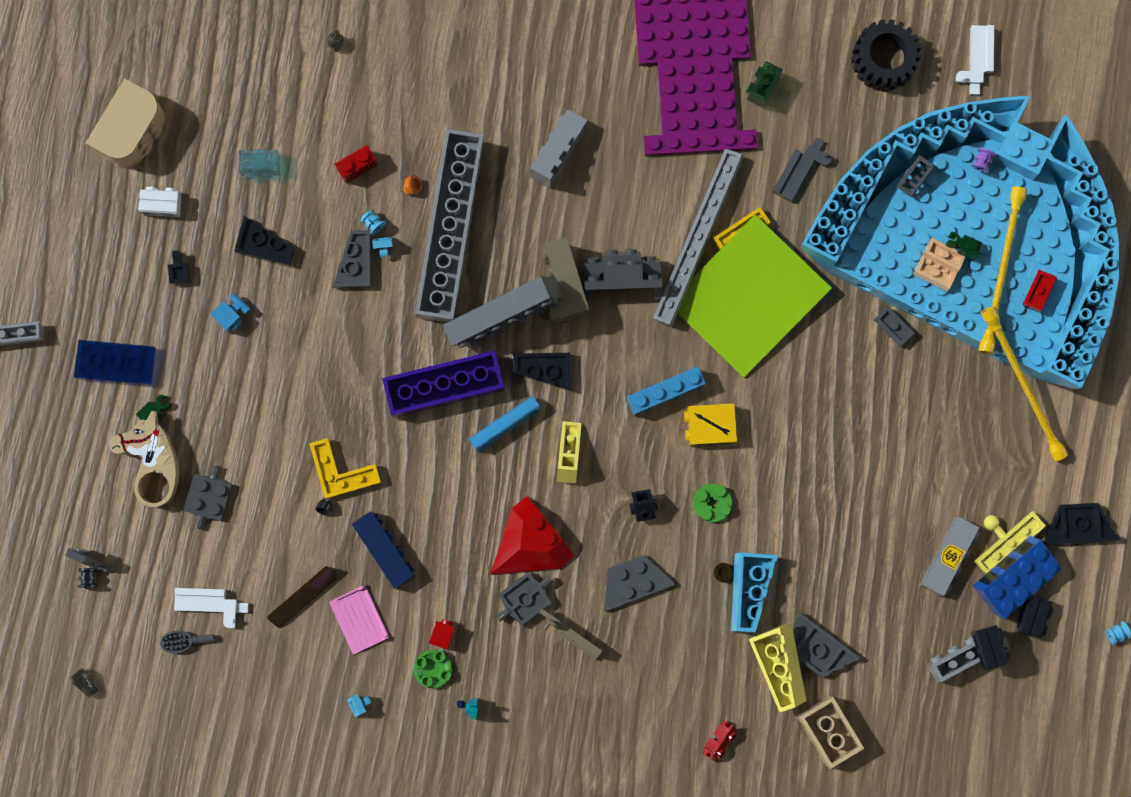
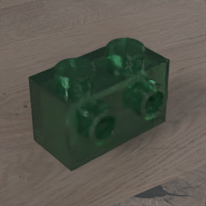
M768 61L765 62L763 67L759 66L755 77H757L755 83L751 82L746 91L748 93L747 100L764 108L783 69Z

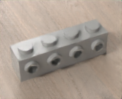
M1004 636L1002 640L1003 646L1008 647L1010 645ZM973 637L966 639V644L960 647L955 645L949 648L947 654L943 656L938 654L930 659L931 662L927 666L936 682H943L980 662Z

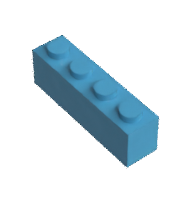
M697 366L627 396V402L633 415L637 416L700 389L706 383Z

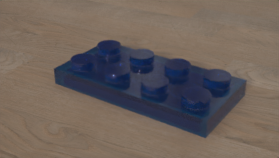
M78 340L74 378L152 385L156 347Z

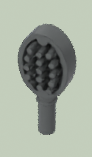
M171 631L161 638L160 646L168 653L179 654L188 651L193 644L215 642V635L192 636L186 631Z

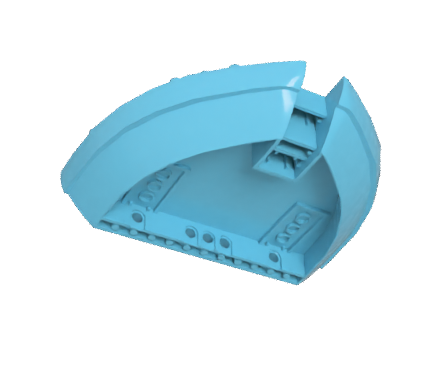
M1029 96L974 101L931 111L897 128L867 150L841 178L817 215L802 243L803 251L808 253L828 273L979 349L980 341L985 335V330H987L988 326L981 312L991 307L994 300L999 267L1012 212L1011 190L1014 186L1026 188L1027 195L1021 210L1018 212L998 310L1002 326L1001 330H1003L1024 374L1072 389L1082 388L1096 359L1112 317L1119 281V238L1112 201L1097 165L1070 118L1064 115L1050 138H1047L1018 123L1030 99ZM978 148H986L996 154V157L992 158L991 166H988V173L978 171L972 167V164L976 162V155H979ZM920 155L935 167L911 198L896 186ZM918 163L917 166L926 172L927 168ZM915 169L912 171L914 174H916V175H917L918 177H920V178L923 176L921 173H919V172L916 171ZM908 176V179L913 183H918L912 176ZM907 182L903 183L908 189L913 190L914 187ZM956 232L960 238L967 235L982 242L975 261L965 257L948 292L913 275L931 238L946 244L950 239L948 238L949 234ZM1038 270L1057 276V280L1041 313L1023 306V302ZM995 334L996 345L994 354L988 355L1011 366Z

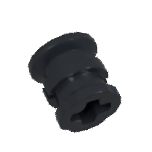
M80 568L81 576H79V581H81V584L78 585V588L98 587L95 584L97 576H95L94 572H96V569Z

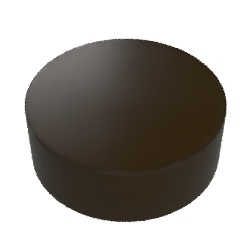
M720 563L714 568L713 574L717 581L727 582L733 576V569L727 563Z

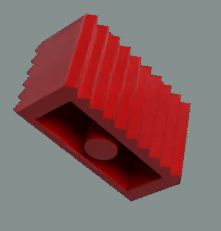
M367 145L334 163L343 181L347 184L348 181L351 182V179L354 180V178L361 176V174L371 170V168L374 169V166L377 167L376 159Z

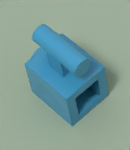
M235 293L229 298L234 302L231 307L223 301L210 314L228 333L236 331L241 326L240 322L243 319L237 313L242 310L247 314L251 310Z

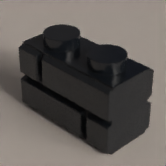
M1034 595L1023 603L1015 632L1035 639L1044 637L1048 630L1046 625L1047 618H1050L1053 613L1052 602Z
M992 625L971 631L983 670L1009 664L1010 653L1008 648L1003 646L1004 634L1001 628H998L997 625Z

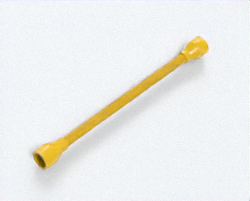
M1014 186L1011 190L1012 212L999 267L994 300L992 302V306H995L997 311L999 310L1002 296L1001 293L1007 272L1018 212L1021 210L1027 195V189ZM989 325L980 341L978 351L985 354H994L996 345L995 332H993Z
M991 306L984 309L981 315L993 332H996L995 334L1046 433L1050 453L1054 461L1066 458L1068 453L1065 446L1054 435L1003 330H1001L1002 326L996 307Z

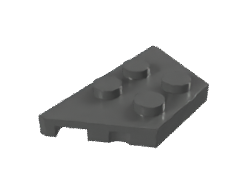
M645 555L608 568L604 611L624 605L675 584Z
M797 613L793 634L798 660L807 668L823 678L859 660L860 657L802 613Z

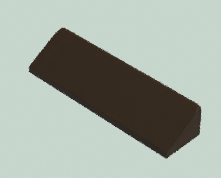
M325 566L270 613L267 619L280 628L337 579L336 574L330 567Z

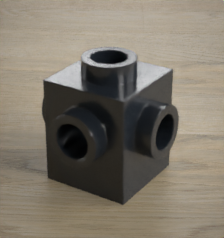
M651 490L631 492L633 503L629 504L631 515H635L636 521L656 519L655 511L658 510L657 500L652 497Z

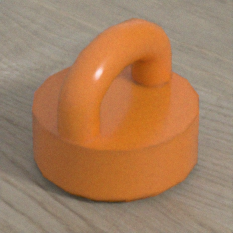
M413 175L405 179V194L414 195L421 192L422 181L418 176Z

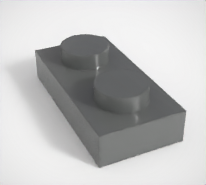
M889 306L873 320L899 347L914 334Z

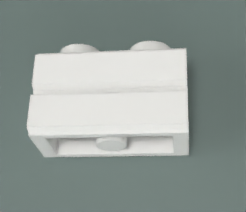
M146 187V190H140L138 211L141 215L180 217L182 196L177 189L165 188V191H161L156 187Z

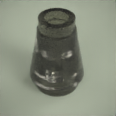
M83 668L70 677L73 681L72 684L87 695L88 698L98 691L90 674Z

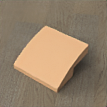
M931 238L913 275L948 292L965 257L958 254V250L949 248L944 243Z

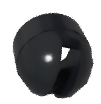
M322 499L317 503L315 510L321 515L328 516L332 510V503L330 500Z

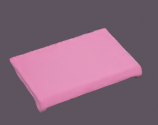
M365 585L329 602L353 655L389 638Z

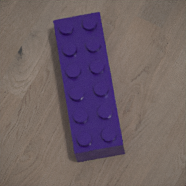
M495 350L382 378L390 413L393 418L505 391Z

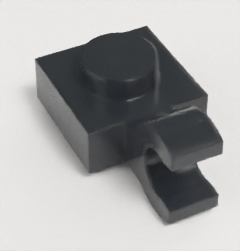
M180 250L172 251L173 264L168 265L169 284L190 283L188 263H182V252Z

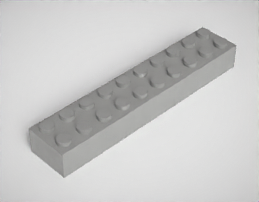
M446 129L415 312L417 318L450 322L456 317L484 146L483 134Z

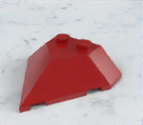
M527 496L511 508L490 575L560 569L575 557Z

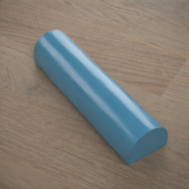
M533 396L529 397L469 438L470 442L477 452H481L541 411L540 405Z

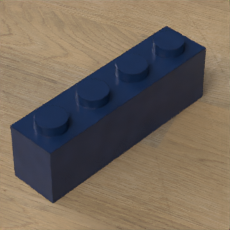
M370 511L352 523V526L393 588L397 589L414 578L413 572L416 570L410 561L406 563L402 556L405 554L399 545L395 547L391 541L394 537L388 529L384 530L382 527L383 520L379 514H374Z

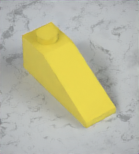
M562 421L557 482L576 483L582 423Z

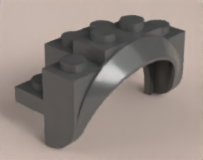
M608 249L605 253H602V258L590 257L587 258L588 261H584V294L586 301H592V290L654 288V299H661V261L656 256H645L644 259L641 257V252H637V249H625V252H618L617 249Z

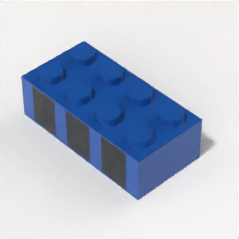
M1029 536L978 580L973 587L990 610L1005 620L1062 568L1040 539Z

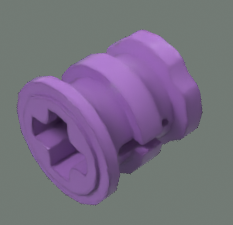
M978 148L979 155H976V162L972 164V167L978 171L988 173V166H991L992 158H995L996 154L989 149Z

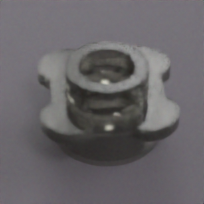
M336 30L334 33H330L328 46L334 48L335 52H339L344 44V37Z

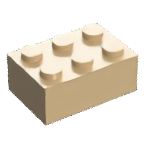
M829 696L797 715L798 720L827 768L835 767L864 749L834 697Z

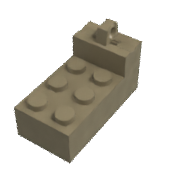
M567 237L545 243L542 255L545 265L549 264L550 266L548 268L549 277H556L564 299L558 301L559 305L542 309L543 312L538 315L540 323L551 322L553 327L587 317L589 315V308Z

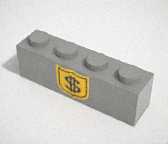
M959 516L954 518L920 583L921 587L940 597L949 594L953 586L951 584L953 578L957 577L962 569L960 567L962 560L965 561L970 554L969 547L971 543L974 544L979 536V533H977L979 527Z

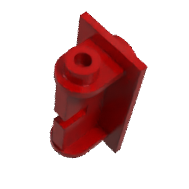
M725 720L723 723L720 722L713 733L718 737V740L716 741L710 737L703 748V754L715 762L718 759L720 760L726 752L725 748L728 743L734 741L738 729L732 725L730 726Z

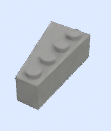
M569 109L565 114H561L557 121L556 129H552L548 136L549 140L542 146L538 157L529 169L532 179L551 188L587 127V119Z

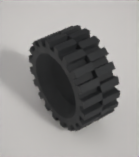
M885 19L880 20L877 25L873 22L859 36L852 51L851 63H855L852 67L853 71L859 72L857 78L859 80L864 78L866 80L864 85L867 87L871 83L874 85V90H878L879 87H883L882 91H888L890 87H892V90L898 89L899 85L903 86L908 79L910 80L917 69L922 53H919L921 43L916 44L919 39L916 34L914 36L911 35L913 30L910 27L907 30L904 29L905 23L899 22L898 25H895V20L892 19L889 20L888 24H885ZM880 39L895 41L903 50V64L894 69L879 67L871 58L870 46Z

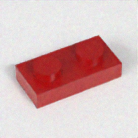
M1038 270L1023 302V306L1041 313L1057 280V276Z

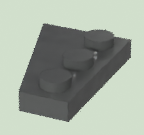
M370 230L350 231L332 288H371Z

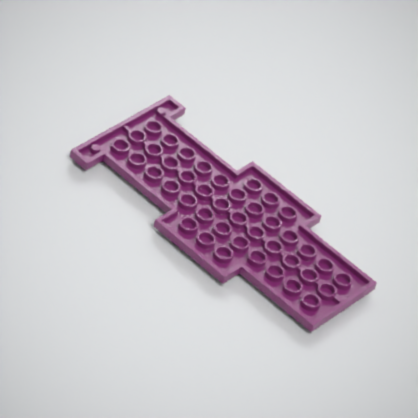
M634 0L638 66L657 65L662 135L644 136L645 156L723 152L725 149L731 151L757 150L756 129L737 130L732 60H744L751 57L746 0Z

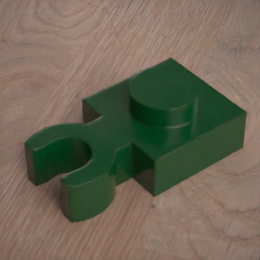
M951 232L948 236L950 239L945 245L949 248H957L958 254L975 261L982 242L967 235L960 238L956 232Z
M161 394L157 397L155 404L149 401L136 415L140 420H147L151 411H156L159 421L164 416L161 411L170 408L172 404L167 402L165 405H162L161 401L165 396Z

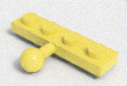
M1033 511L1007 533L999 526L1000 521L996 516L989 515L985 518L984 526L988 530H993L1000 539L974 560L984 574L988 573L1027 537H1034L1046 526Z

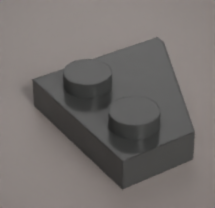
M78 547L75 549L68 548L65 556L84 565L100 569L106 573L109 572L111 565L90 556L92 552Z

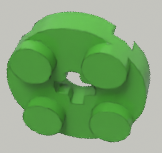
M717 484L702 486L696 492L693 499L695 513L701 519L711 523L723 520L730 513L732 507L730 493L725 487ZM710 498L717 500L716 508L707 505Z

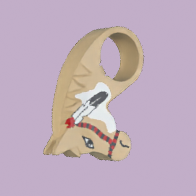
M151 411L147 420H138V423L132 430L114 435L109 441V447L113 453L124 454L129 452L142 457L134 484L135 495L146 506L160 507L171 502L176 494L179 484V465L175 450L167 433L158 424L157 412ZM154 472L163 473V476H165L169 483L167 496L158 503L149 501L142 491L144 479Z

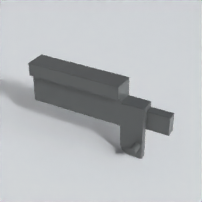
M816 137L812 146L809 145L804 154L796 149L772 193L792 202L813 162L816 161L823 166H827L833 159L828 153L820 151L825 141Z

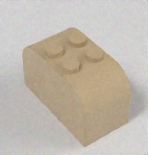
M124 78L87 139L86 145L95 154L119 167H134L143 160L145 155L150 153L153 141L160 136L161 128L165 121L164 111L149 91Z

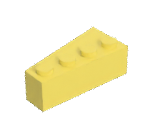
M791 622L750 638L749 641L779 712L795 708L807 701Z

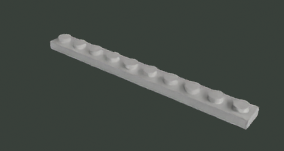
M728 149L724 150L654 314V321L669 326L673 325L743 160V154Z

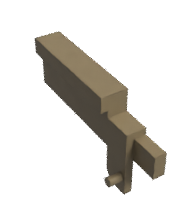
M541 609L539 613L549 619L544 628L548 629L550 625L556 628V633L595 660L602 652L601 649Z

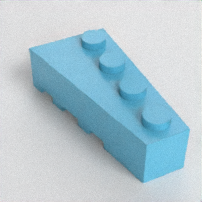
M735 553L731 631L756 632L762 612V605L768 592L767 588L772 578L773 568L778 555Z

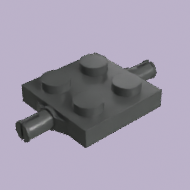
M213 465L210 476L198 474L193 476L183 511L193 513L198 517L195 525L196 529L203 530L205 519L222 521L232 484L223 482L218 478L220 466Z
M527 572L498 594L505 609L496 617L502 616L499 619L501 622L510 615L516 619L520 626L537 615L541 609L546 608L552 603L545 593V588L553 583L552 579L548 576L539 583Z

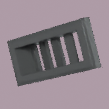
M919 155L896 187L912 198L935 166ZM920 163L927 168L926 172L920 169L917 164ZM915 169L916 171H918L919 173H921L923 176L920 178V177H918L916 174H914L912 171ZM908 176H912L918 183H913L908 179ZM907 182L914 187L913 190L908 189L903 183Z

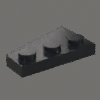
M244 215L234 252L290 267L295 248Z
M570 352L513 354V374L571 391Z

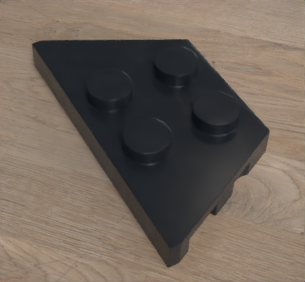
M1099 503L1058 505L1043 544L1120 541V538L1115 534L1109 519L1104 515Z

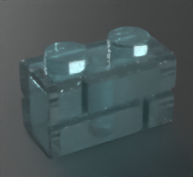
M239 150V173L245 179H255L256 176L273 179L275 176L280 175V154L278 150Z

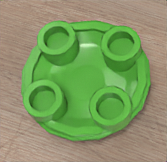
M427 650L420 654L415 660L413 667L414 676L422 686L430 689L440 688L445 685L452 674V663L449 657L438 650Z

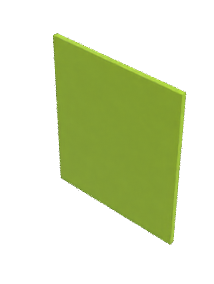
M754 215L692 278L677 314L744 378L832 288L758 216Z

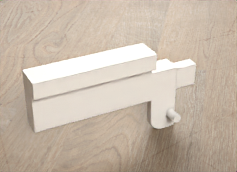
M994 25L971 26L970 71H959L956 74V82L969 83V95L979 96L984 74H992L994 71Z
M175 588V611L224 612L223 624L227 628H235L236 613H249V603H237L238 600L226 599L225 589Z

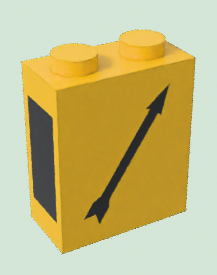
M734 403L688 406L687 411H684V423H688V430H685V440L689 442V446L735 444L737 442Z

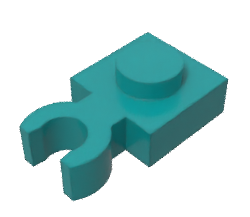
M470 698V702L466 703V715H469V719H478V698Z

